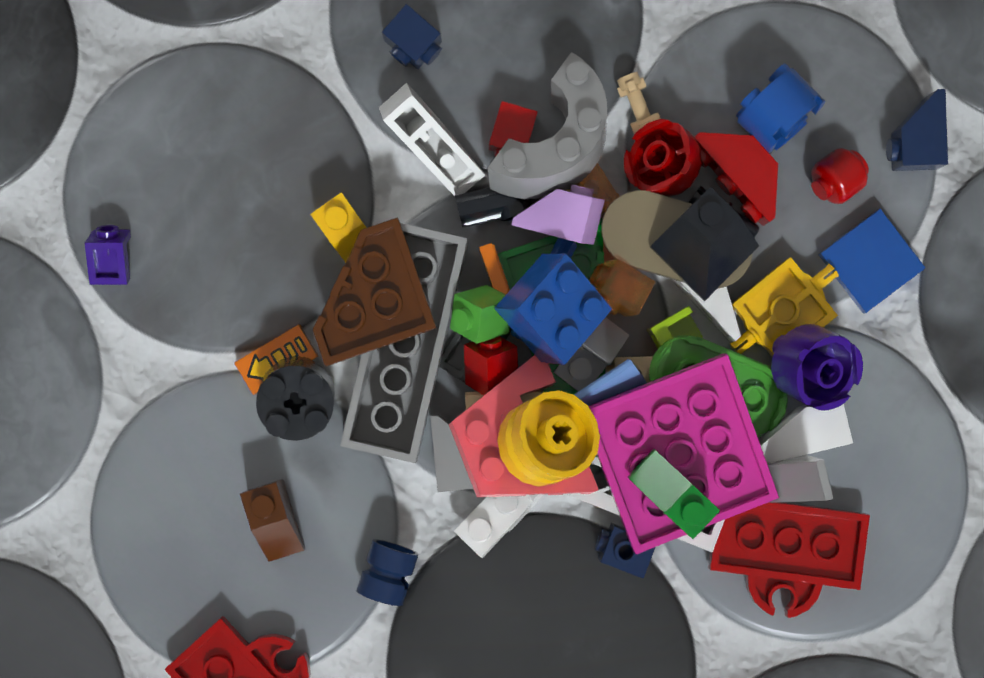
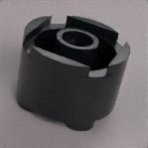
M288 357L274 364L264 375L256 397L258 416L269 434L286 440L298 441L308 439L322 432L333 413L335 398L333 380L326 370L315 363V361L306 357ZM292 392H298L299 398L302 399L300 404H295L290 399Z

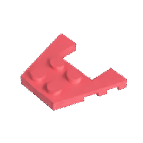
M535 355L449 424L476 497L591 494L599 490L590 466L574 477L564 479L555 484L537 487L523 483L512 475L500 457L497 442L499 429L508 412L523 403L521 396L550 387L556 383L549 364L541 362Z

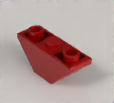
M699 132L695 138L701 148V166L704 168L709 166L718 177L715 180L719 187L727 195L731 196L734 194L743 204L740 209L754 224L759 222L762 226L771 222L776 215L778 163L753 135Z

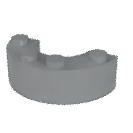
M571 52L551 79V103L563 113L566 119L563 127L553 137L539 143H521L508 139L488 167L490 189L514 198L540 199L556 189L566 191L571 189L572 184L577 185L596 166L606 141L607 99L597 74L576 54Z

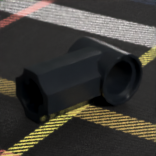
M490 187L455 195L462 228L499 219L501 221L513 220V217L532 206L531 199L506 196L490 189Z

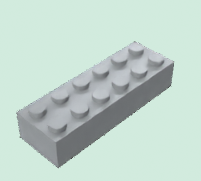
M400 223L437 328L361 355L340 446L416 463L452 315L454 295L457 293L468 238Z

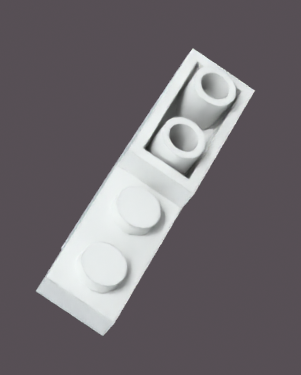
M544 494L486 497L454 532L483 558L508 531L510 532Z

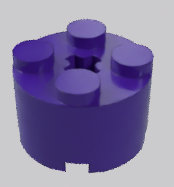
M815 324L798 326L786 335L779 336L773 343L772 350L774 354L771 371L776 387L807 406L821 411L832 410L841 406L851 397L848 395V392L854 384L858 385L862 378L863 359L860 350L847 338Z

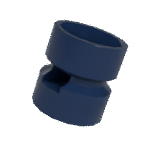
M373 539L366 559L370 569L362 571L356 592L383 604L402 606L409 587L405 577L413 574L419 553L392 542Z

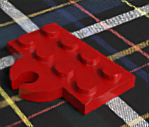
M768 502L725 519L714 550L710 552L708 568L712 571L745 575L746 588L752 600L762 610L772 616L775 612V607L772 603L773 593L780 588L789 589L791 599L784 608L785 616L787 618L796 617L808 611L819 598L823 585L855 590L861 589L870 515L784 502Z
M224 616L164 669L171 678H310L311 675L309 658L306 652L299 655L296 666L293 669L285 670L277 664V653L290 650L295 643L294 639L279 634L260 636L248 643Z

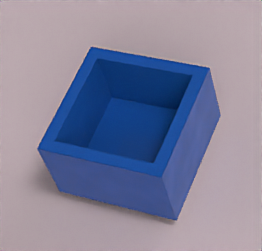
M566 253L542 254L494 308L541 362L565 365L612 310L610 305Z

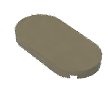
M636 190L627 192L615 199L603 216L601 235L605 246L614 259L623 265L685 283L650 246L692 204L650 191ZM752 254L717 289L737 282L749 268Z

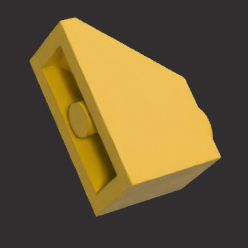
M341 192L310 215L346 263L360 231L367 227Z

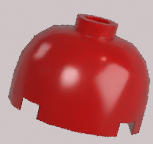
M659 119L647 123L634 134L632 139L635 142L631 147V151L626 150L624 155V172L631 184L640 190L654 192L667 197L681 194L692 186L699 175L702 162L701 148L691 132L678 123L667 119Z

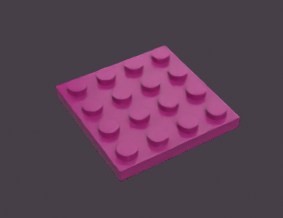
M725 353L588 406L597 420L600 434L597 456L635 554L687 535L628 478L629 474L653 449L662 455L720 510L706 527L779 498L729 356Z

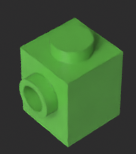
M488 285L456 293L452 305L450 329L476 344L508 334L510 326L494 309L506 294Z

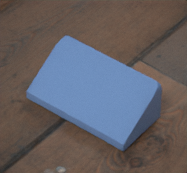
M627 359L574 395L590 406L646 384L647 381L635 363Z

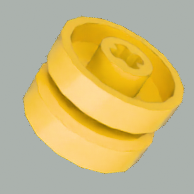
M557 390L543 392L508 412L500 425L497 442L500 457L508 471L521 482L539 487L558 483L564 479L574 477L587 469L598 453L600 434L597 420L588 405L573 394Z

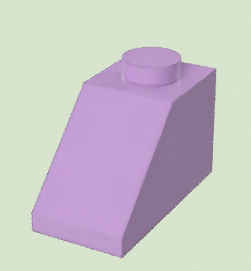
M572 184L570 191L556 189L513 217L511 225L582 244H594L605 200L592 197L594 189Z

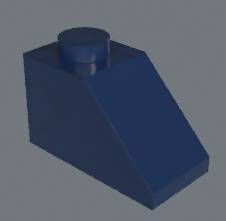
M937 89L926 96L891 133V139H888L886 144V156L888 161H892V171L937 170L948 165L945 89Z

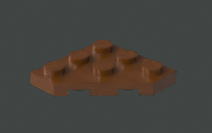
M398 217L360 231L351 254L330 292L331 295L313 327V333L325 367L437 328Z

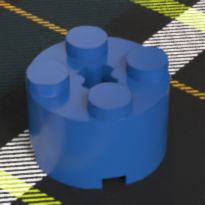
M786 63L781 65L769 77L768 80L771 83L762 92L755 88L740 103L742 108L736 114L737 122L749 135H753L769 154L772 153L773 149L777 151L807 124L808 116L806 114L812 111L816 115L825 104V100L809 83Z

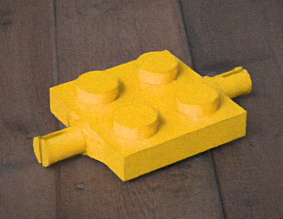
M789 257L732 303V307L743 320L747 331L736 341L729 344L732 349H736L734 352L742 354L753 344L757 343L763 346L773 357V343L779 336L786 335L792 329L805 324L825 327L838 315L826 301L822 290L836 277H839L837 271L831 272L835 268L828 264L814 277H811L804 273L794 260Z

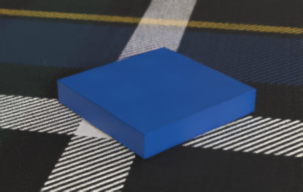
M881 209L873 212L818 254L826 266L830 264L835 268L831 272H838L839 277H836V279L863 314L870 311L925 269V266Z

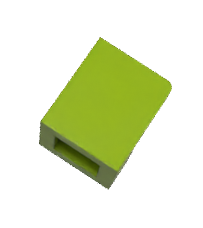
M690 306L684 307L647 329L657 349L666 341L677 336L689 335L703 338L690 315L693 313Z

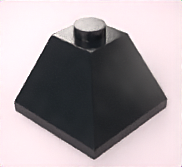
M709 187L650 246L703 301H706L759 247L739 214L712 187Z

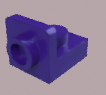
M103 225L91 232L84 242L89 285L128 284L130 281L127 243L131 238L129 229H119L115 225Z

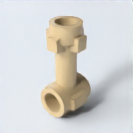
M633 72L617 80L619 85L617 90L620 98L628 97L637 120L630 123L633 134L647 123L661 119L658 112L652 115L649 112L641 92L647 86L644 78L639 77L638 72Z

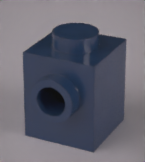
M407 4L382 31L384 41L392 47L389 51L390 54L405 67L409 63L416 69H419L423 63L430 65L442 50V47L439 46L442 42L441 33Z
M611 523L608 531L605 529L601 530L595 550L600 552L598 559L601 563L644 579L655 547L635 554L625 528Z

